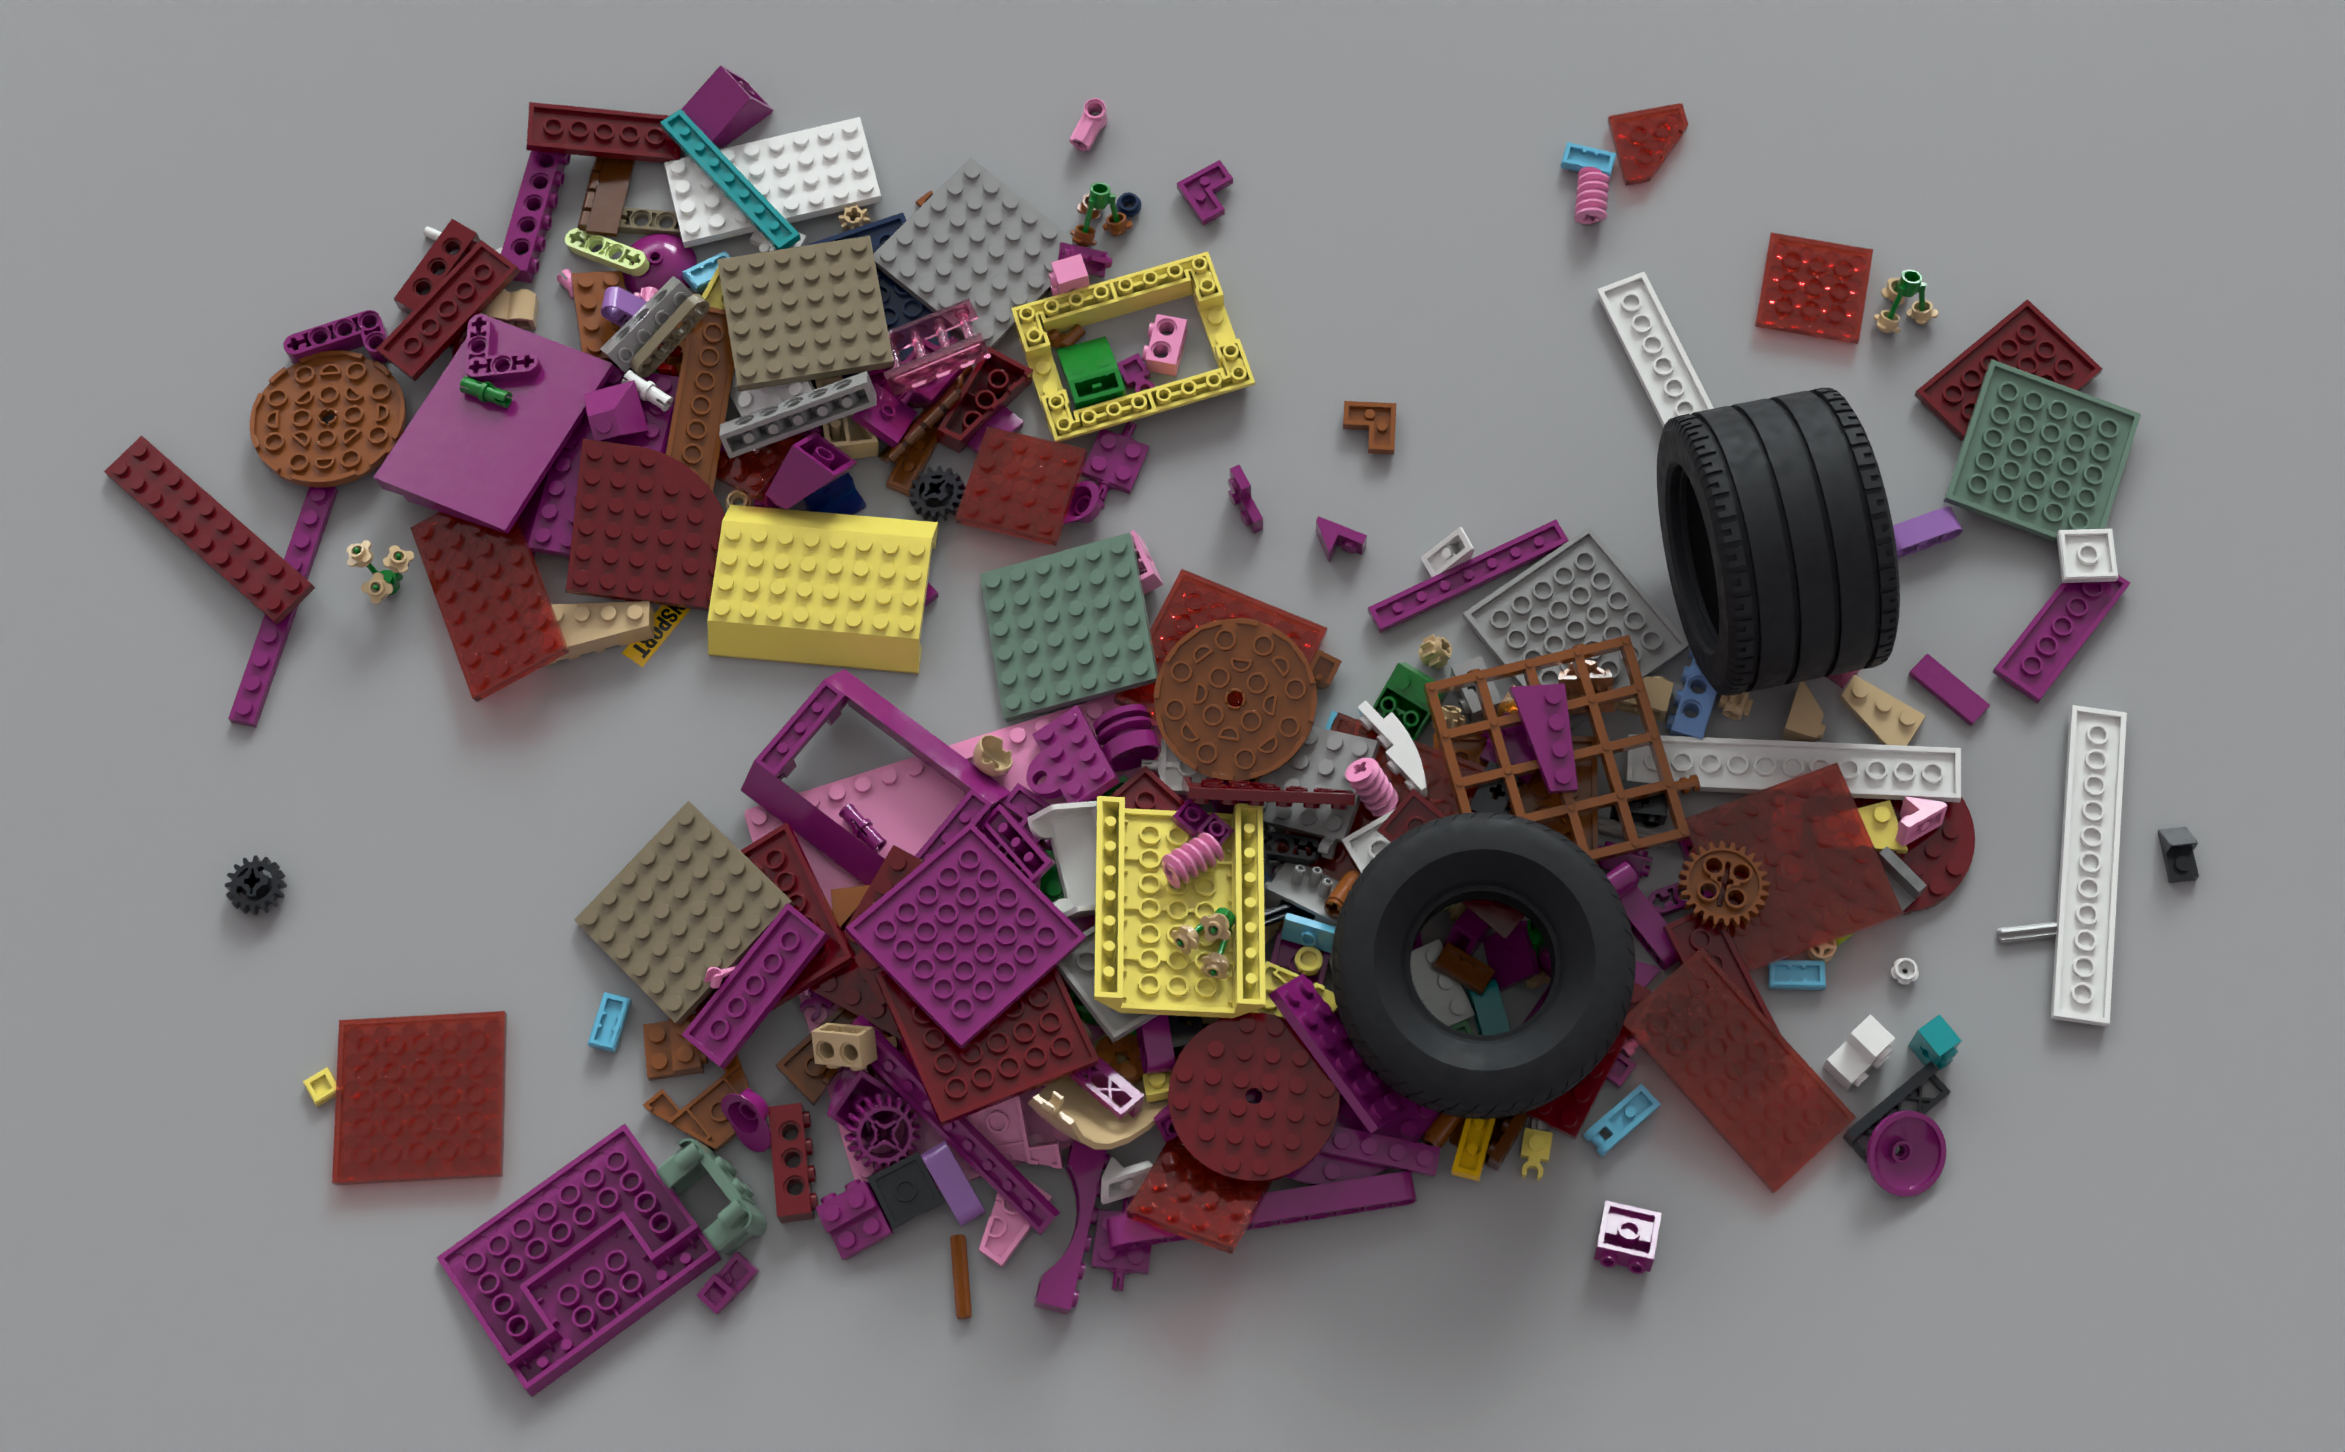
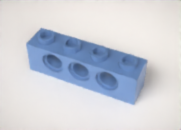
M1690 649L1688 658L1693 659L1691 667L1685 666L1681 682H1685L1683 691H1677L1673 704L1678 706L1676 715L1670 713L1666 729L1671 730L1669 736L1703 739L1717 691L1713 689L1702 674ZM1700 687L1704 690V693L1696 694L1691 688ZM1691 710L1697 716L1695 718H1688L1683 712Z

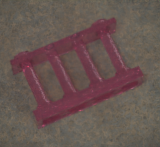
M969 298L888 331L894 367L884 372L895 396L991 357L982 334L974 335L970 322L979 318ZM961 326L965 339L950 345L947 331ZM937 336L941 349L926 355L922 340ZM913 346L917 359L902 365L898 351Z

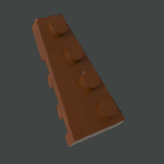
M839 1007L818 1027L825 1023L851 1025L858 1016ZM812 1033L775 1064L776 1068L813 1106L816 1105L841 1068H827L826 1065L815 1064Z

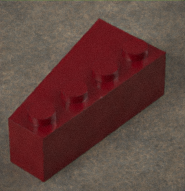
M988 346L961 389L962 392L959 394L961 398L949 409L938 427L937 442L960 453L989 419L1003 407H1007L1032 383L1033 369Z

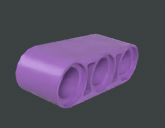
M608 287L604 292L600 312L606 320L622 327L647 301L622 288Z
M1950 506L1943 507L1893 525L1897 557L1901 558L1959 536L1963 529Z
M946 1141L921 1154L925 1165L961 1226L986 1212Z

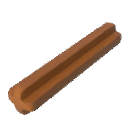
M958 1234L950 1237L955 1309L958 1319H969L972 1317L966 1238L965 1235Z

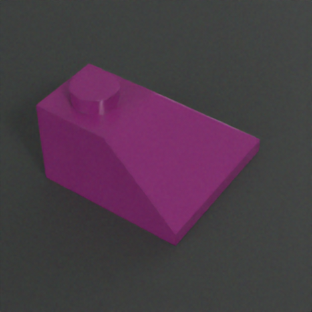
M635 381L583 394L594 440L610 442L648 432Z
M847 1067L835 1084L827 1116L845 1126L847 1123H854L848 1115L849 1113L855 1115L859 1113L855 1108L856 1104H859L862 1108L867 1106L864 1102L866 1097L872 1103L875 1102V1094L881 1096L882 1102H884L886 1094H891L893 1101L897 1097L904 1098L866 1070L853 1071L850 1070V1067ZM880 1111L873 1114L876 1119L882 1120L889 1115L892 1116L895 1112ZM866 1121L861 1131V1138L866 1140L871 1130L870 1125ZM875 1123L874 1126L878 1129L877 1132L880 1134V1133L882 1132L883 1128H882V1127L880 1128V1127Z

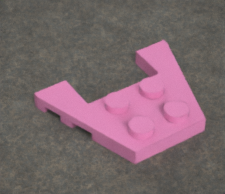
M1021 1095L968 1116V1121L1007 1160L1024 1161L1027 1164L1048 1165L1056 1169L1063 1168L1064 1163L1060 1141L1030 1144Z

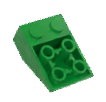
M1106 336L1056 349L1074 410L1126 396L1121 374Z
M1399 662L1373 708L1383 719L1392 712L1405 727L1414 744H1416L1432 721L1423 688L1425 683L1436 680L1406 662ZM1449 692L1438 694L1441 705ZM1363 725L1361 726L1358 733L1368 739L1377 740L1376 737L1378 735L1373 729L1368 731Z

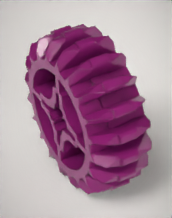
M875 1094L874 1103L868 1097L864 1098L867 1106L862 1108L859 1104H856L855 1108L859 1113L857 1115L849 1113L848 1115L854 1123H847L844 1126L846 1130L852 1132L844 1136L846 1141L852 1142L847 1147L849 1152H855L853 1157L856 1161L863 1159L862 1164L864 1167L870 1166L873 1162L874 1170H879L881 1163H883L886 1169L891 1166L890 1162H899L901 1156L904 1158L909 1157L910 1155L906 1152L908 1149L912 1151L917 1150V1147L911 1143L912 1140L918 1141L921 1138L919 1134L913 1132L919 1130L921 1125L913 1122L918 1118V1115L915 1112L909 1113L912 1106L909 1103L902 1106L903 1099L900 1097L893 1101L891 1094H886L884 1102H882L879 1094ZM880 1111L895 1112L892 1116L889 1115L882 1120L876 1119L873 1114ZM903 1120L904 1133L901 1141L898 1142L895 1138V1131L899 1127L898 1123ZM866 1121L870 1125L871 1130L870 1134L866 1137L867 1141L862 1144L861 1131ZM876 1123L880 1128L885 1129L891 1140L880 1135L874 1124ZM884 1144L893 1148L885 1153L871 1152L873 1148L877 1149Z

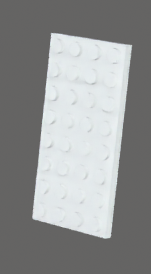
M860 117L720 149L789 223L845 211L844 207L849 208L855 206V204L858 207L882 202ZM689 157L664 162L684 248L758 231Z

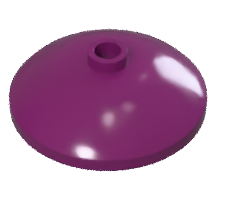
M656 233L644 236L630 246L642 251L650 263L648 271L641 276L636 277L623 272L624 284L632 294L635 292L640 293L641 288L654 287L659 291L673 276L680 280L688 289L690 288L689 284L683 279L682 272L697 265V260L691 247L684 248L682 238L671 234ZM660 257L659 260L653 261L654 258Z
M1899 1111L1889 1115L1877 1125L1868 1142L1867 1165L1872 1178L1883 1190L1897 1196H1914L1926 1191L1937 1181L1945 1165L1947 1150L1944 1135L1936 1122L1922 1113ZM1899 1146V1152L1895 1154V1149Z

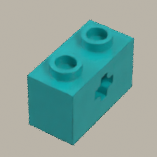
M1939 1014L1917 1030L1908 1046L1924 1066L1932 1061L1936 1067L1942 1070L1953 1061V1057L1958 1053L1957 1047L1962 1040Z

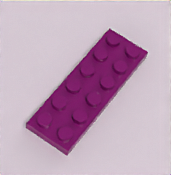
M2118 575L2117 581L2061 583L1997 664L1993 673L2038 704L2123 595L2130 582Z
M787 903L683 1032L682 1036L720 1068L725 1069L830 936Z
M1304 973L1268 995L1370 1133H1373L1405 1110L1400 1104L1398 1097L1376 1076L1375 1072L1371 1071L1363 1061V1058L1359 1056L1352 1045V1041L1348 1038L1343 1027L1344 1025L1339 1022L1329 1004L1322 999L1316 991L1314 984L1307 979Z

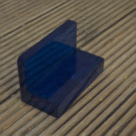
M848 472L804 498L807 511L855 515L866 508V503L856 490L854 480Z

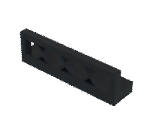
M1932 1061L1846 1131L1843 1136L1844 1140L1865 1163H1867V1152L1860 1146L1857 1140L1863 1135L1871 1136L1873 1131L1869 1130L1875 1125L1877 1127L1881 1120L1891 1115V1112L1896 1108L1897 1112L1901 1111V1104L1904 1101L1917 1102V1112L1925 1115L1951 1093L1936 1076L1939 1069ZM1929 1081L1941 1092L1935 1098L1922 1097V1087ZM1916 1091H1918V1097L1912 1096ZM1922 1102L1928 1103L1922 1108Z

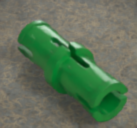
M467 376L462 378L460 382V392L475 396L481 402H492L504 408L509 407L512 402V398H509L513 396L511 392L494 387L490 382H479Z

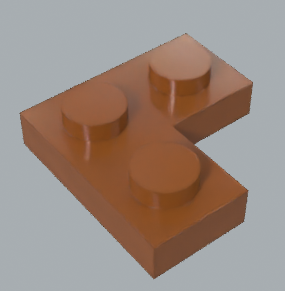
M1344 401L1343 429L1369 430L1368 454L1394 455L1396 403Z

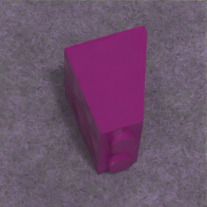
M721 65L681 109L713 144L721 148L730 144L774 111L743 77Z
M814 432L792 445L765 495L772 499L776 506L787 510L853 468L857 461Z

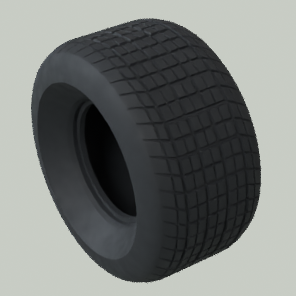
M1491 812L1462 813L1435 819L1406 832L1382 849L1362 870V873L1359 874L1352 885L1351 890H1349L1336 922L1337 926H1335L1331 956L1332 983L1337 1010L1349 1040L1352 1041L1353 1047L1359 1056L1363 1058L1365 1064L1387 1086H1390L1391 1089L1408 1100L1438 1113L1441 1112L1446 1115L1472 1119L1502 1118L1522 1114L1552 1102L1577 1085L1605 1057L1620 1033L1631 1004L1635 984V947L1629 919L1617 891L1598 864L1578 845L1559 832L1526 818ZM1469 900L1499 902L1516 909L1526 916L1542 935L1551 961L1550 986L1541 1008L1522 1025L1510 1031L1494 1035L1468 1034L1455 1030L1438 1020L1421 1001L1412 979L1411 952L1419 933L1428 921L1451 905Z

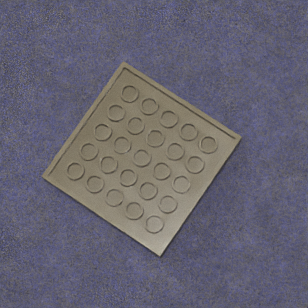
M870 236L717 259L739 392L894 367Z
M688 801L574 921L675 1024L680 1026L715 990L710 987L711 982H704L708 968L717 967L722 970L739 964L784 906L789 903L794 907L796 904Z

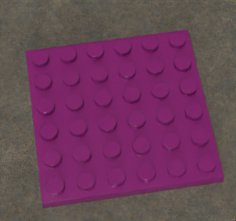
M972 822L846 927V932L960 1049L966 1046L1086 941V936Z

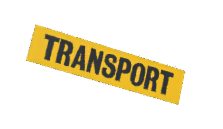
M661 605L655 613L654 638L629 644L622 654L643 667L691 608Z

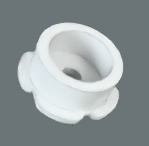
M1899 958L1894 962V967L1891 968V975L1900 984L1908 985L1911 981H1915L1918 978L1919 971L1917 964L1912 959ZM1903 969L1907 970L1906 974L1902 972Z

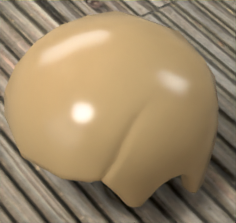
M993 735L982 736L973 751L974 764L981 772L988 776H1003L1009 772L1013 765L1012 751H1005L1003 749V739Z

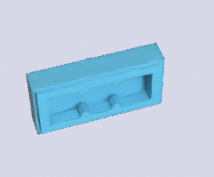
M1567 142L1560 168L1578 172L1584 167H1595L1611 177L1617 153Z
M723 251L683 271L682 277L694 292L698 294L706 289L718 267L717 259L729 258L730 256L726 251Z
M1287 913L1284 919L1281 939L1308 947L1312 946L1332 954L1335 926Z
M1768 960L1767 962L1768 989L1825 990L1826 988L1825 961Z
M604 992L587 1043L589 1047L616 1053L632 1003L631 998Z

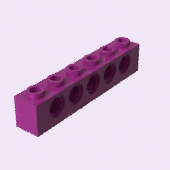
M530 152L501 251V255L520 270V273L513 281L532 283L534 274L539 272L540 253L544 252L546 247V232L552 226L551 215L553 208L556 209L558 205V190L564 184V169L570 163V154Z

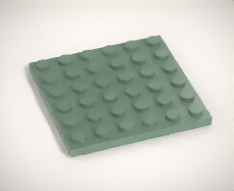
M1991 359L1943 501L2057 543L2056 534L2058 530L2105 529L2141 414Z
M1130 532L980 573L1003 719L1006 722L1156 683L1158 676L1134 539Z

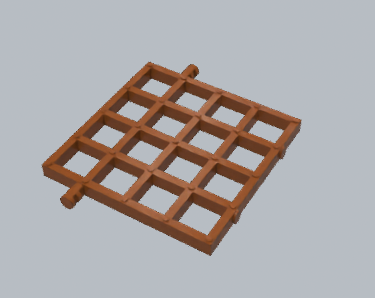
M1630 635L1589 645L1578 644L1568 650L1484 670L1473 669L1468 671L1467 674L1425 683L1424 693L1459 814L1472 813L1465 790L1503 780L1512 815L1537 823L1566 817L1573 842L1595 862L1687 840L1690 837L1678 793L1687 794L1690 793V790H1693V792L1700 791V782L1696 774L1690 775L1689 778H1679V781L1674 782ZM1621 651L1631 685L1595 694L1585 659ZM1572 662L1582 697L1567 701L1568 714L1582 710L1587 711L1597 744L1573 750L1574 762L1578 763L1600 757L1611 793L1577 802L1574 801L1572 792L1559 793L1562 805L1525 814L1515 777L1540 772L1536 762L1537 759L1511 765L1501 730L1524 724L1521 722L1518 713L1497 717L1487 682L1524 674L1527 686L1540 685L1536 673L1537 670ZM1475 685L1485 720L1448 729L1438 694ZM1635 698L1645 733L1609 742L1599 706ZM1489 733L1499 769L1461 777L1452 742ZM1649 746L1660 781L1624 790L1613 754ZM1664 793L1675 830L1638 839L1628 802ZM1615 805L1626 842L1589 851L1578 814Z

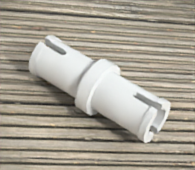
M629 370L624 375L628 380L622 379L621 383L635 381L640 399L643 401L648 400L664 412L671 407L668 401L673 403V397L658 389L654 382H647L632 370Z

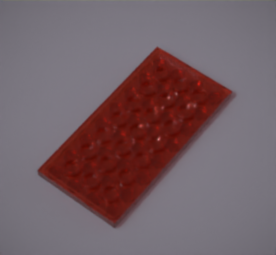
M438 512L410 527L472 699L479 702L569 653L519 518L508 534L442 512Z
M1702 947L1627 1014L1622 1027L1772 1193L1784 1185L1856 1118Z

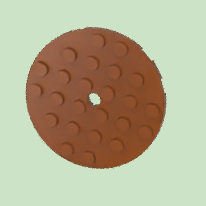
M342 350L319 352L299 358L300 362L287 369L283 367L268 380V386L262 393L257 395L251 410L250 435L263 463L274 474L288 482L306 487H332L355 481L379 467L404 432L407 420V406L399 383L393 377L391 371L383 364L365 358L363 354ZM327 415L336 416L328 424L322 421Z
M1246 618L1215 620L1199 626L1186 634L1176 643L1164 659L1154 688L1155 717L1158 728L1168 747L1191 769L1202 775L1223 781L1253 780L1266 776L1284 766L1300 751L1312 730L1317 712L1316 682L1312 669L1302 651L1280 630L1257 620ZM1234 692H1238L1243 696L1242 704L1237 707H1232L1228 703L1229 695Z

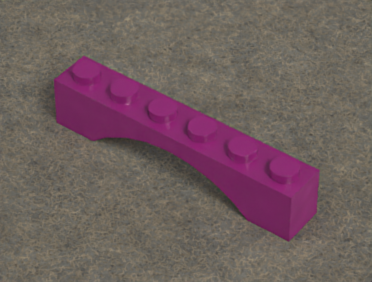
M1074 1139L1071 1141L1065 1170L1075 1195V1227L1063 1256L1040 1277L1034 1307L1066 1315L1071 1310V1307L1076 1308L1079 1298V1291L1075 1290L1077 1279L1082 1280L1086 1263H1082V1257L1084 1252L1088 1253L1092 1236L1088 1235L1090 1224H1095L1098 1214V1208H1095L1094 1204L1096 1197H1101L1102 1180H1100L1102 1170H1106L1110 1161V1154L1106 1153L1107 1150H1095Z

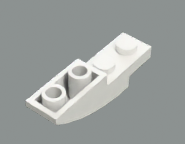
M1365 700L1358 706L1360 714L1358 720L1368 731L1373 729L1378 736L1376 738L1378 742L1387 750L1385 752L1388 760L1386 765L1396 776L1401 774L1406 779L1404 783L1410 791L1414 788L1426 798L1428 790L1422 762L1409 733L1392 712L1383 719Z

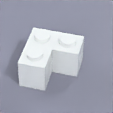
M1870 1014L1850 1033L1847 1041L1826 1060L1823 1068L1845 1090L1848 1091L1853 1085L1858 1088L1869 1077L1867 1072L1873 1066L1878 1069L1887 1061L1888 1056L1893 1051L1891 1045L1895 1037Z

